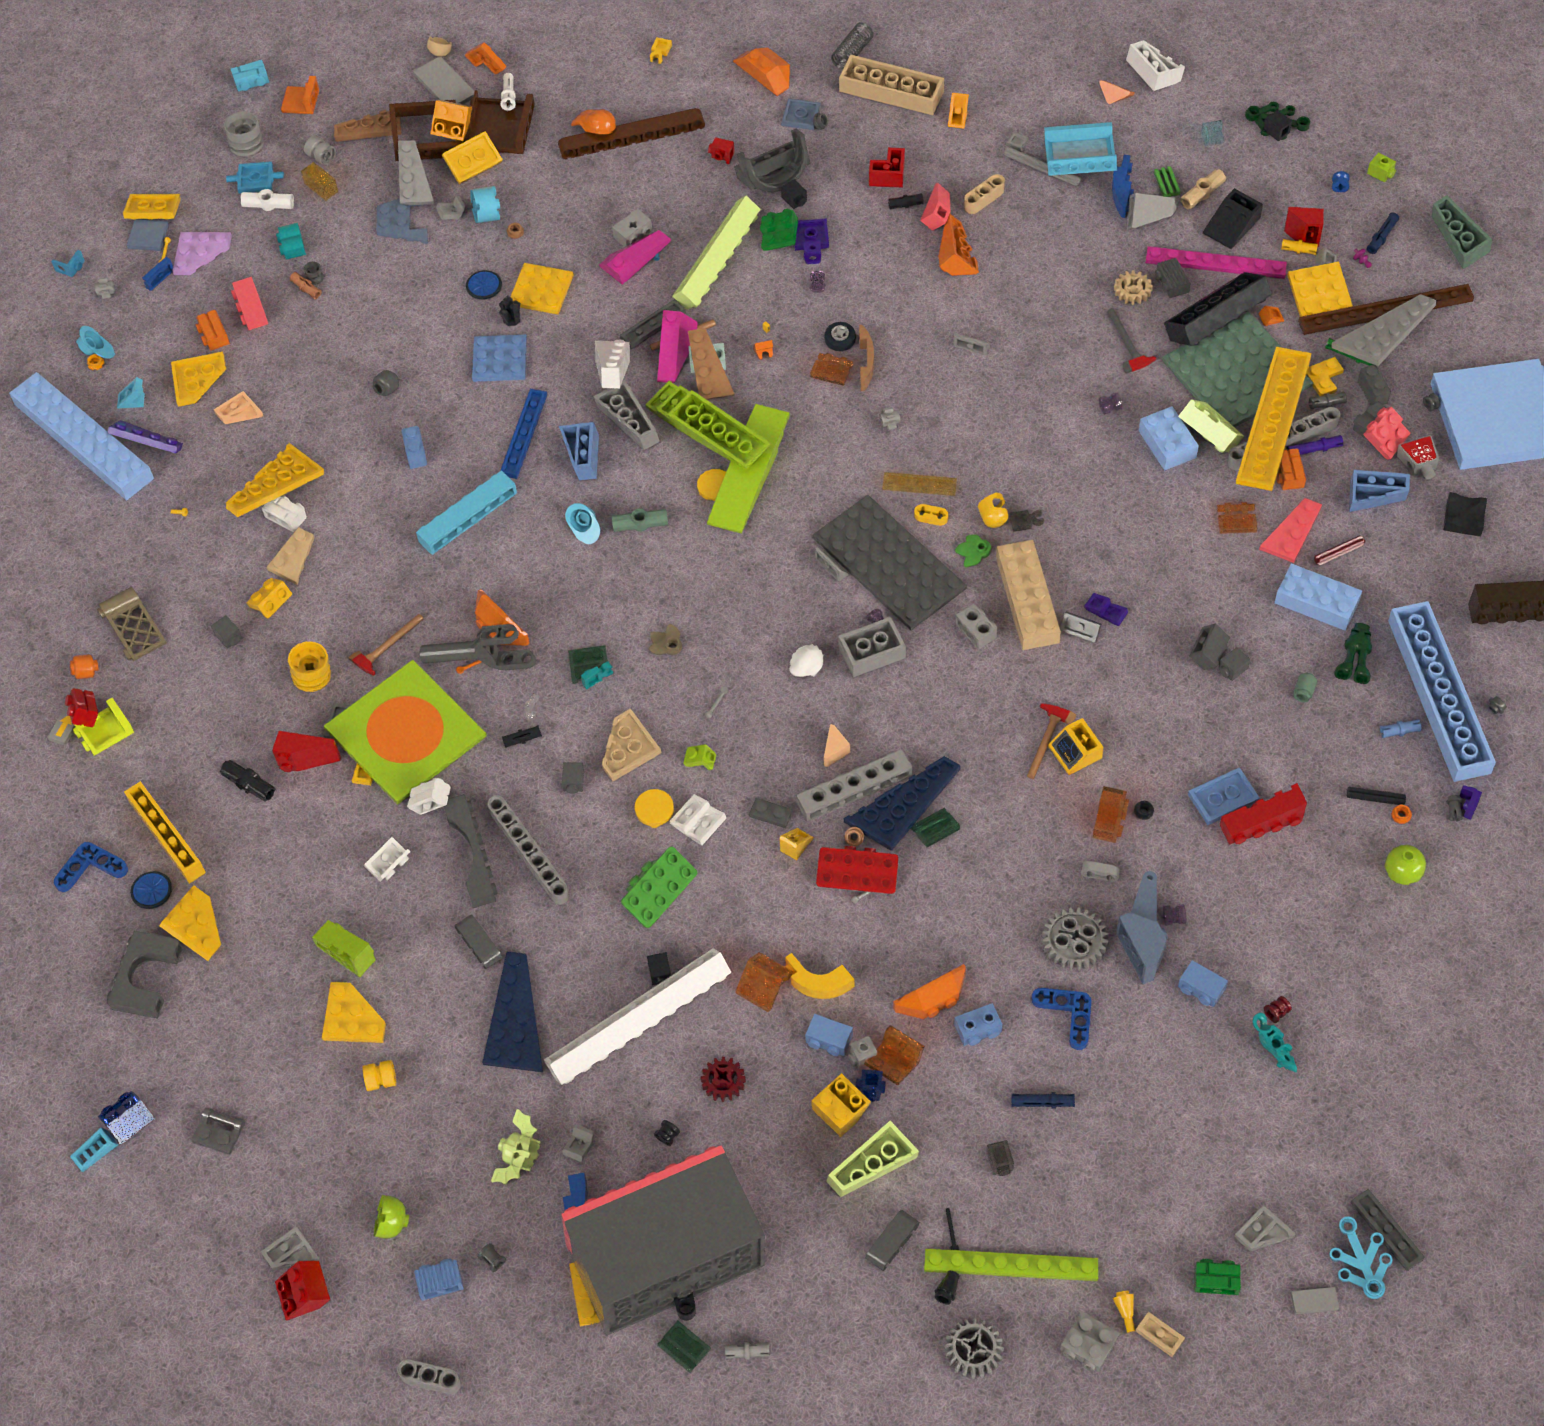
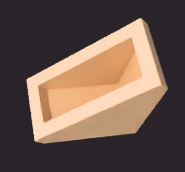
M830 724L824 753L825 767H829L850 753V743L832 724Z

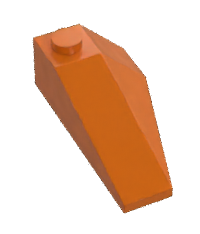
M949 214L944 225L938 255L939 267L942 271L948 272L952 276L979 273L976 257L973 256L971 258L969 251H972V247L965 240L967 235L963 225L952 214Z

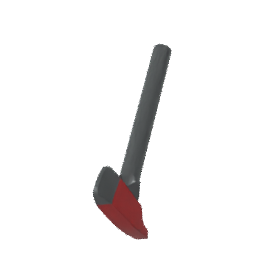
M1110 308L1108 314L1132 356L1131 360L1123 362L1125 373L1139 370L1153 363L1156 357L1141 356L1137 352L1114 308Z

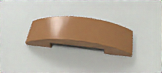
M859 325L860 349H867V367H860L861 391H865L874 372V347L867 329L863 325Z

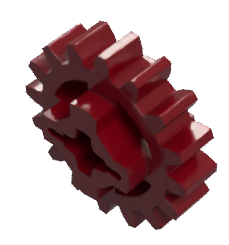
M722 1057L721 1061L714 1058V1064L708 1062V1069H702L704 1076L700 1078L703 1083L702 1089L707 1090L706 1095L711 1096L713 1094L714 1101L720 1097L722 1102L725 1101L726 1097L732 1101V1095L740 1096L739 1090H744L743 1083L746 1082V1077L743 1076L745 1072L744 1069H740V1063L733 1064V1058L726 1061L725 1057ZM712 1075L714 1079L712 1080V1083L710 1084L709 1080H710V1076ZM735 1075H736V1076H737V1081H736V1083L734 1084V1082H733L732 1079L735 1078Z

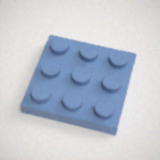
M526 334L474 336L473 382L525 380Z

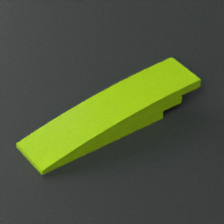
M670 381L645 404L648 410L676 429L745 469H748L771 445L769 441L693 390L688 391L681 385L678 387Z
M755 404L746 427L769 441L771 445L748 469L732 461L730 462L707 525L742 534L778 453V447L784 436V429L789 420L790 412Z

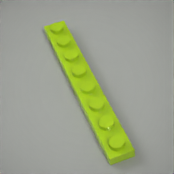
M925 1249L924 1272L947 1273L951 1270L958 1274L1098 1281V1258Z

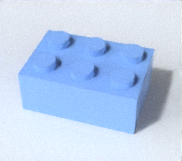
M1173 406L1141 418L1139 424L1140 434L1164 471L1197 458L1199 447L1181 418L1178 417L1179 415Z

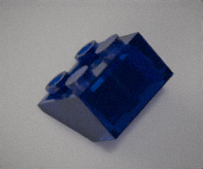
M133 1091L122 1094L115 1104L106 1106L98 1116L120 1145L155 1119Z

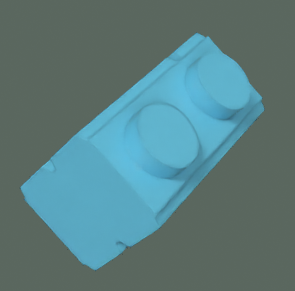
M262 60L231 68L238 92L269 83Z

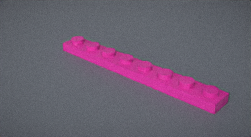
M1147 247L1145 262L1147 264L1157 265L1159 262L1177 258L1183 268L1236 274L1247 272L1285 279L1287 262Z

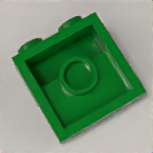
M784 209L780 213L769 212L766 216H762L760 230L763 234L761 244L763 251L795 245L798 217L793 210Z

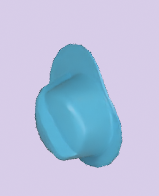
M82 326L80 328V337L76 340V343L84 354L89 356L97 354L107 359L114 357L115 353L112 345L100 336L98 332L89 326Z
M581 503L570 505L566 510L565 517L574 535L585 544L595 543L600 536V526L594 511Z

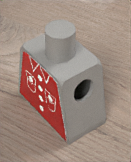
M1431 435L1399 444L1396 455L1412 475L1423 473L1426 479H1431L1436 475L1434 469L1437 468L1439 456Z

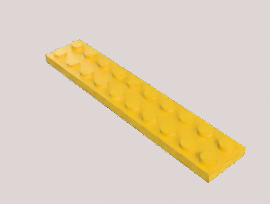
M1276 347L1237 474L1236 484L1269 491L1273 490L1312 353Z

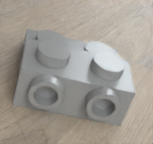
M1081 1311L1061 1344L1060 1350L1063 1351L1062 1354L1070 1360L1077 1359L1082 1362V1366L1092 1372L1094 1370L1100 1372L1120 1333Z

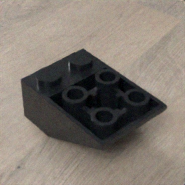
M1234 188L1224 198L1204 229L1203 234L1232 249L1261 218L1263 204Z

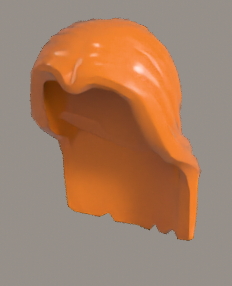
M590 109L581 112L572 121L571 126L580 125L586 132L610 134L616 128V121L610 111Z

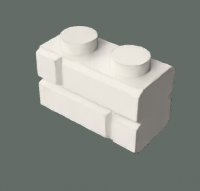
M284 495L264 504L262 507L265 518L292 532H295L307 517L305 508L300 503L294 504Z
M433 778L429 782L421 783L419 786L411 788V798L408 801L407 807L420 815L447 805V795H449L451 787L440 778Z

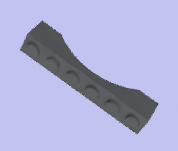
M465 794L449 798L447 805L444 806L449 826L459 831L466 838L473 852V864L466 881L472 907L476 908L496 902L494 895L498 894L495 883H490L489 878L493 877L490 866H485V861H488L485 849L481 850L480 845L483 844L481 834H476L475 828H478L476 817H471L470 812L474 811L471 800L467 801Z

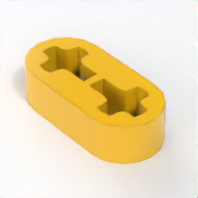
M920 504L914 509V517L919 522L942 526L948 522V511L941 507ZM939 514L943 515L941 519H938Z

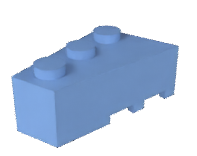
M594 422L559 426L578 479H597L599 433Z
M1353 470L1350 479L1349 512L1405 501L1409 493L1410 474Z

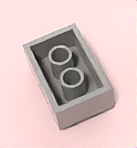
M891 617L838 636L839 650L853 678L906 658V645Z

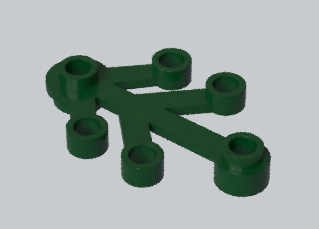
M1270 102L1269 105L1261 108L1250 106L1245 111V117L1247 120L1254 121L1262 130L1260 132L1261 135L1269 136L1268 133L1263 131L1265 125L1263 120L1269 115L1265 113L1277 111L1279 104L1277 102ZM1288 105L1286 108L1279 110V112L1283 115L1292 116L1295 114V107ZM1302 116L1297 120L1290 119L1292 121L1291 126L1296 127L1299 131H1307L1310 127V119Z

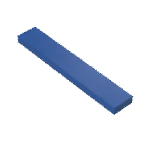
M529 390L500 470L509 478L517 479L548 395L547 391Z

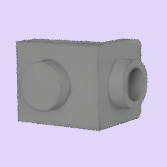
M455 196L453 203H437L436 209L441 219H460L465 210V205L460 196Z
M869 1036L850 1044L851 1053L849 1058L853 1066L857 1065L859 1071L867 1067V1059L877 1055V1050Z
M575 1125L572 1137L563 1148V1155L582 1162L592 1147L594 1132Z

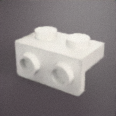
M391 837L363 866L380 882L384 878L388 880L395 873L393 869L398 864L402 866L409 859L407 855L410 851L408 849L405 850Z

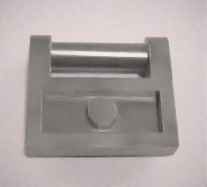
M206 1107L191 1141L230 1155L245 1125V1119H235L214 1112L213 1109ZM211 1119L232 1126L234 1129L230 1132L208 1123Z

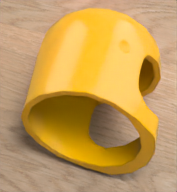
M993 493L985 497L978 504L982 520L990 528H998L1008 520V511L1002 508L1005 500L1001 493ZM998 498L1000 502L994 507L993 499Z

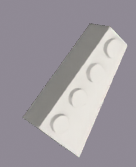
M624 340L595 341V362L602 388L620 389L630 363V342H625Z

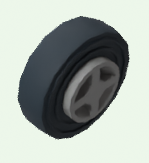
M835 322L829 325L825 331V343L834 351H846L855 344V330L846 322Z

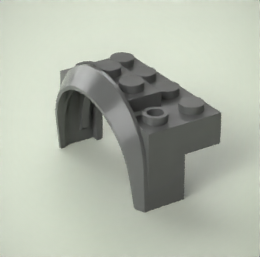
M797 128L791 130L793 141L752 159L745 158L744 152L738 153L739 164L734 166L737 178L749 189H760L765 192L781 191V186L793 179L797 181L803 174L805 167L811 164L805 135ZM782 169L776 174L767 176L771 171Z

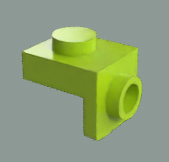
M706 744L687 747L683 764L686 767L703 765L708 770H713L716 753Z

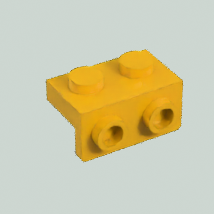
M270 578L263 583V586L257 592L251 595L246 603L250 608L259 610L265 618H270L292 595V592L282 580Z

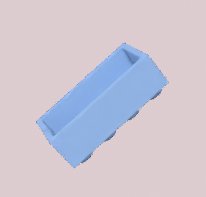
M1291 563L1277 591L1275 604L1346 631L1359 604L1362 590Z

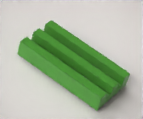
M1168 166L1167 169L1163 167L1159 171L1154 169V175L1164 197L1180 195V189L1171 166ZM1167 173L1169 174V177H1170V180H1171V182H1172V185H1173V187H1174L1175 192H1174L1173 189H1172V186H1171V184H1170V181H1169V178H1168V176H1167ZM1160 174L1163 175V178H1164V180H1165V183H1166V185H1167V188H1168L1169 193L1166 192V189H1165V186H1164V184H1163V181H1162V179H1161Z

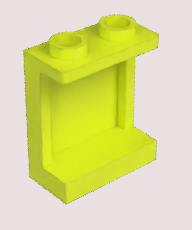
M113 698L106 701L108 707L98 713L93 727H86L82 724L81 726L74 725L75 728L72 729L78 739L83 738L84 741L81 743L87 752L91 751L94 756L134 733L131 724Z

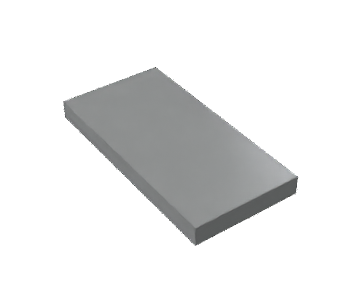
M441 56L413 71L414 76L437 100H456V103L464 105L474 96L475 91Z

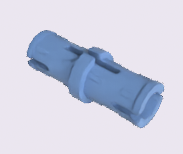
M1419 719L1407 722L1397 721L1396 724L1380 726V733H1383L1381 735L1382 738L1396 735L1401 737L1407 733L1420 732L1422 730Z

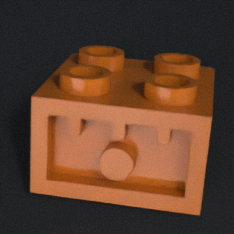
M309 76L305 87L287 86L281 107L282 113H314L319 94L316 76Z

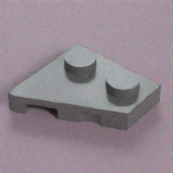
M1263 1205L1240 1228L1234 1238L1251 1252L1294 1237L1295 1232Z
M297 1226L261 1251L273 1271L290 1268L297 1261L320 1260Z

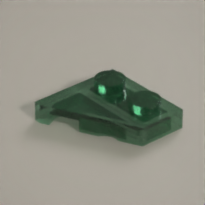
M606 645L568 650L572 684L578 683L581 675L586 670L596 666L600 668L602 664L608 661Z

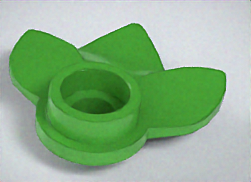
M973 534L966 536V542L959 544L955 552L965 557V567H971L979 564L982 558L988 557L992 547L990 542L982 540L980 536Z

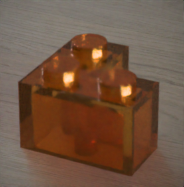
M1103 786L1092 838L1116 843L1117 837L1122 836L1124 826L1120 824L1121 820H1126L1129 799H1126L1127 791Z

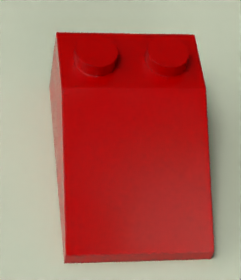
M278 731L272 749L279 769L284 772H298L338 762L341 759L334 739Z

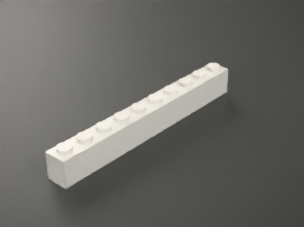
M714 948L544 1059L555 1080L561 1085L571 1082L576 1075L588 1071L594 1063L606 1059L609 1053L615 1049L618 1050L624 1047L630 1039L639 1037L648 1027L657 1025L663 1017L675 1013L676 1009L681 1005L690 1003L695 996L707 992L710 986L726 979L731 971L721 952Z

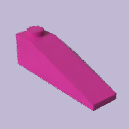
M658 230L610 254L599 266L619 283L624 284L669 244L671 239Z
M663 310L657 382L667 383L670 381L675 383L689 355L690 341L688 331L697 329L698 322L680 311Z

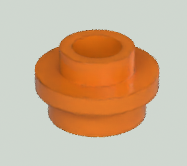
M1398 805L1393 808L1391 816L1395 822L1405 824L1410 821L1412 813L1408 806ZM1398 813H1403L1405 817L1399 816Z

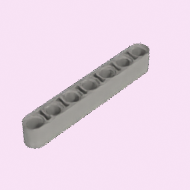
M1328 407L1293 422L1284 450H1287V446L1301 444L1337 428L1340 411L1335 407ZM1247 442L1229 451L1227 464L1230 469L1239 470Z
M495 795L489 798L487 805L491 817L551 900L558 905L566 903L569 899L566 883L503 797ZM547 877H553L550 880H545ZM559 891H563L562 894H559V895L556 894V893L559 892Z

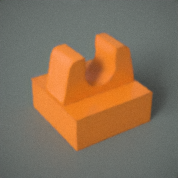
M772 340L754 344V351L759 360L763 359V352H767L769 358L772 357Z

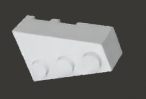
M1144 40L1130 44L1126 61L1153 91L1181 81L1185 66L1181 64L1178 66L1172 62L1171 57H1164L1160 54V50Z

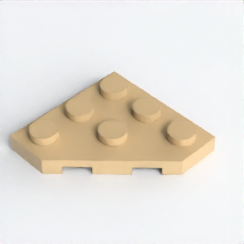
M631 708L614 718L612 731L606 746L607 750L602 761V768L612 782L661 754L660 747Z

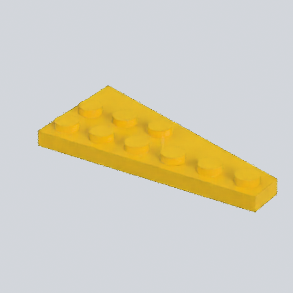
M289 443L283 452L280 451L277 454V458L274 461H269L254 476L251 482L248 481L245 484V488L242 491L236 492L226 502V509L236 517L244 515L324 475V469Z

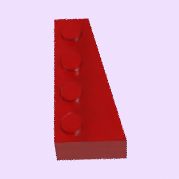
M1298 783L1291 785L1292 789L1285 793L1282 790L1274 793L1275 796L1267 801L1263 800V798L1257 800L1252 804L1251 808L1244 806L1223 815L1220 827L1229 845L1233 843L1241 844L1248 838H1260L1267 832H1278L1285 826L1300 824L1303 820L1307 801Z

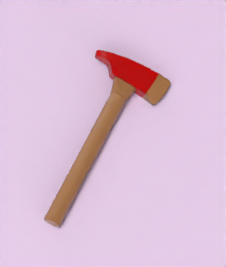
M420 614L415 616L372 653L364 656L360 651H357L348 657L349 660L363 671L374 676L376 673L373 670L372 663L376 658L420 623L423 617Z
M1040 704V708L1047 711L1050 721L1027 774L1028 778H1035L1056 725L1059 721L1067 725L1073 723L1076 718L1075 713L1055 705Z

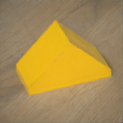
M799 828L791 830L780 836V851L798 860L814 837Z

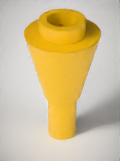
M1128 1290L1117 1292L1116 1297L1112 1299L1124 1319L1127 1333L1134 1332L1135 1326L1132 1318L1134 1294H1129Z

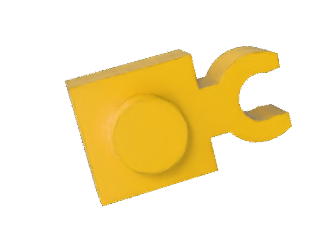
M656 37L651 47L650 62L658 58V64H661L663 61L662 56L667 57L672 47V40Z

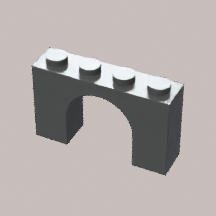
M134 930L132 937L128 939L127 951L121 958L119 972L114 976L112 991H109L107 995V1003L114 1011L158 1019L164 1003L163 997L158 992L134 987L132 985V977L139 966L149 961L178 964L184 947L181 941L173 937Z

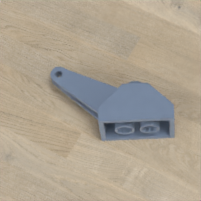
M1152 871L1144 873L1132 911L1119 916L1116 932L1142 984L1155 979L1166 948V940L1168 939L1165 929L1161 928L1157 922V875Z

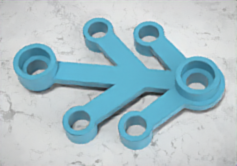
M1349 1216L1343 1217L1340 1220L1339 1229L1343 1234L1347 1235L1356 1258L1343 1253L1337 1247L1330 1250V1258L1334 1262L1341 1261L1361 1270L1365 1279L1351 1274V1271L1347 1268L1339 1270L1338 1278L1342 1282L1349 1281L1362 1287L1364 1294L1368 1298L1379 1299L1385 1292V1284L1382 1280L1387 1268L1392 1264V1256L1388 1253L1380 1255V1265L1375 1275H1373L1370 1267L1379 1246L1384 1242V1237L1381 1233H1373L1370 1238V1246L1365 1255L1355 1232L1357 1230L1355 1219ZM1346 1223H1350L1352 1225V1229L1346 1230L1344 1228V1225ZM1379 1236L1381 1242L1375 1243L1373 1237ZM1334 1251H1338L1340 1253V1257L1334 1258L1332 1256V1253ZM1387 1256L1390 1262L1384 1264L1381 1259ZM1345 1271L1349 1274V1277L1343 1279L1340 1274ZM1377 1285L1378 1291L1372 1292L1370 1286Z

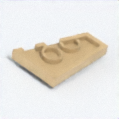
M298 527L269 563L267 570L298 585L306 557L314 541V535Z

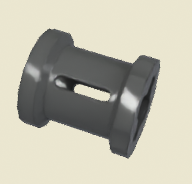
M491 1243L484 1246L477 1256L479 1260H484L490 1266L492 1272H496L506 1261L504 1256H500L494 1250V1246Z

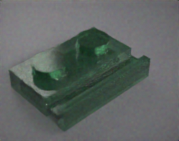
M944 807L912 826V830L922 843L929 847L960 830V825Z
M678 1320L663 1336L664 1338L657 1343L660 1349L689 1373L711 1350L710 1346Z

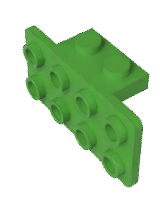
M668 847L657 860L647 861L641 867L643 871L629 880L628 883L630 885L626 888L628 893L621 900V904L645 928H650L697 875V870L674 847Z

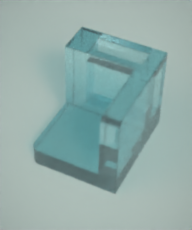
M1222 120L1202 123L1201 136L1205 146L1225 142L1222 134Z

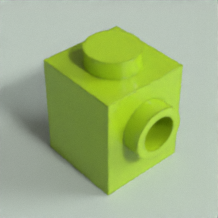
M1378 152L1369 163L1367 174L1385 183L1388 178L1391 179L1395 175L1396 161Z

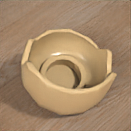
M429 37L427 48L433 55L442 57L451 51L452 42L448 43L443 38Z

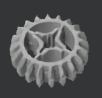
M976 1318L973 1319L972 1324H969L968 1319H965L964 1326L958 1322L956 1324L957 1330L954 1328L950 1329L951 1335L946 1336L948 1343L944 1345V1349L948 1351L945 1353V1357L950 1359L949 1366L956 1365V1373L963 1369V1377H966L967 1373L971 1372L972 1379H975L976 1373H979L980 1378H983L984 1370L987 1374H992L991 1367L994 1369L998 1368L996 1361H1002L1000 1354L1004 1352V1348L1000 1346L1003 1344V1340L997 1338L999 1332H992V1324L986 1328L984 1320L981 1321V1324H977ZM975 1333V1335L970 1339H960L962 1336L966 1334ZM982 1335L990 1342L992 1351L981 1343ZM977 1341V1349L975 1352L973 1351L971 1356V1347ZM956 1346L961 1347V1350L966 1352V1361L958 1355ZM976 1358H988L981 1363L973 1364Z

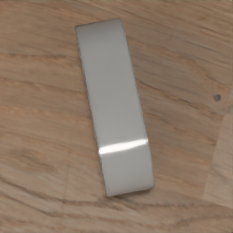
M1092 861L1082 863L1081 875L1084 877L1116 882L1119 878L1120 869L1116 866Z

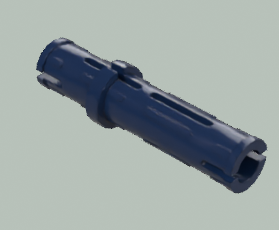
M1391 212L1379 231L1373 235L1372 241L1367 246V251L1370 254H1376L1380 246L1386 242V237L1399 221L1398 214Z
M1051 1092V1094H1011L1012 1107H1052V1109H1056V1107H1075V1094H1056V1092Z

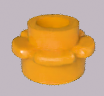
M93 354L88 357L87 365L90 370H99L103 367L104 359L99 355Z

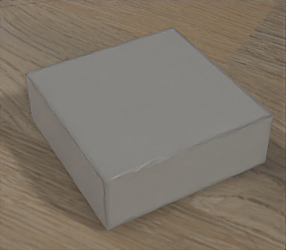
M1013 132L1006 142V146L1022 151L1029 141V137Z

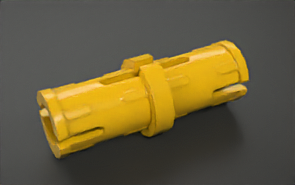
M1283 239L1281 250L1297 252L1296 254L1301 252L1316 255L1318 244L1302 242L1303 240Z

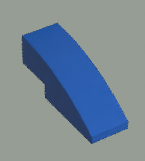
M585 1172L568 1175L571 1195L563 1197L565 1210L572 1206H581L587 1201L588 1191Z

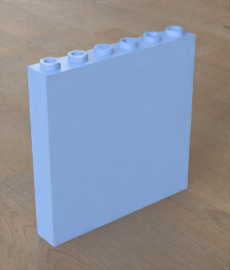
M1539 359L1433 373L1430 384L1433 393L1440 400L1439 410L1460 470L1544 458V366L1541 365Z

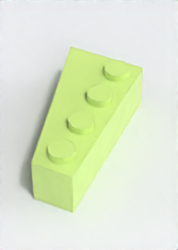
M889 1121L828 1175L826 1182L842 1197L916 1159L919 1151Z

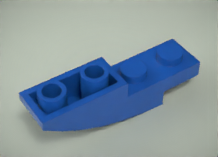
M1125 154L1121 167L1117 166V171L1113 172L1112 181L1113 200L1122 218H1125L1126 212L1129 210L1130 195L1134 194V189H1131L1132 182L1129 181L1130 175H1128V173L1132 172L1133 163L1130 162L1131 155Z

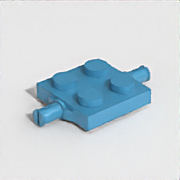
M272 162L239 164L236 175H226L227 183L237 182L239 194L242 192L256 193L264 189L272 191L274 179H284L283 171L273 172Z

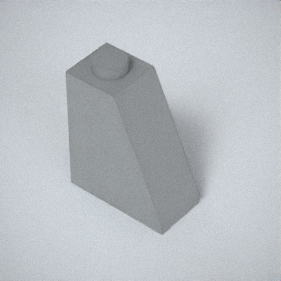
M1141 193L1130 195L1127 230L1172 216L1176 210L1175 198Z

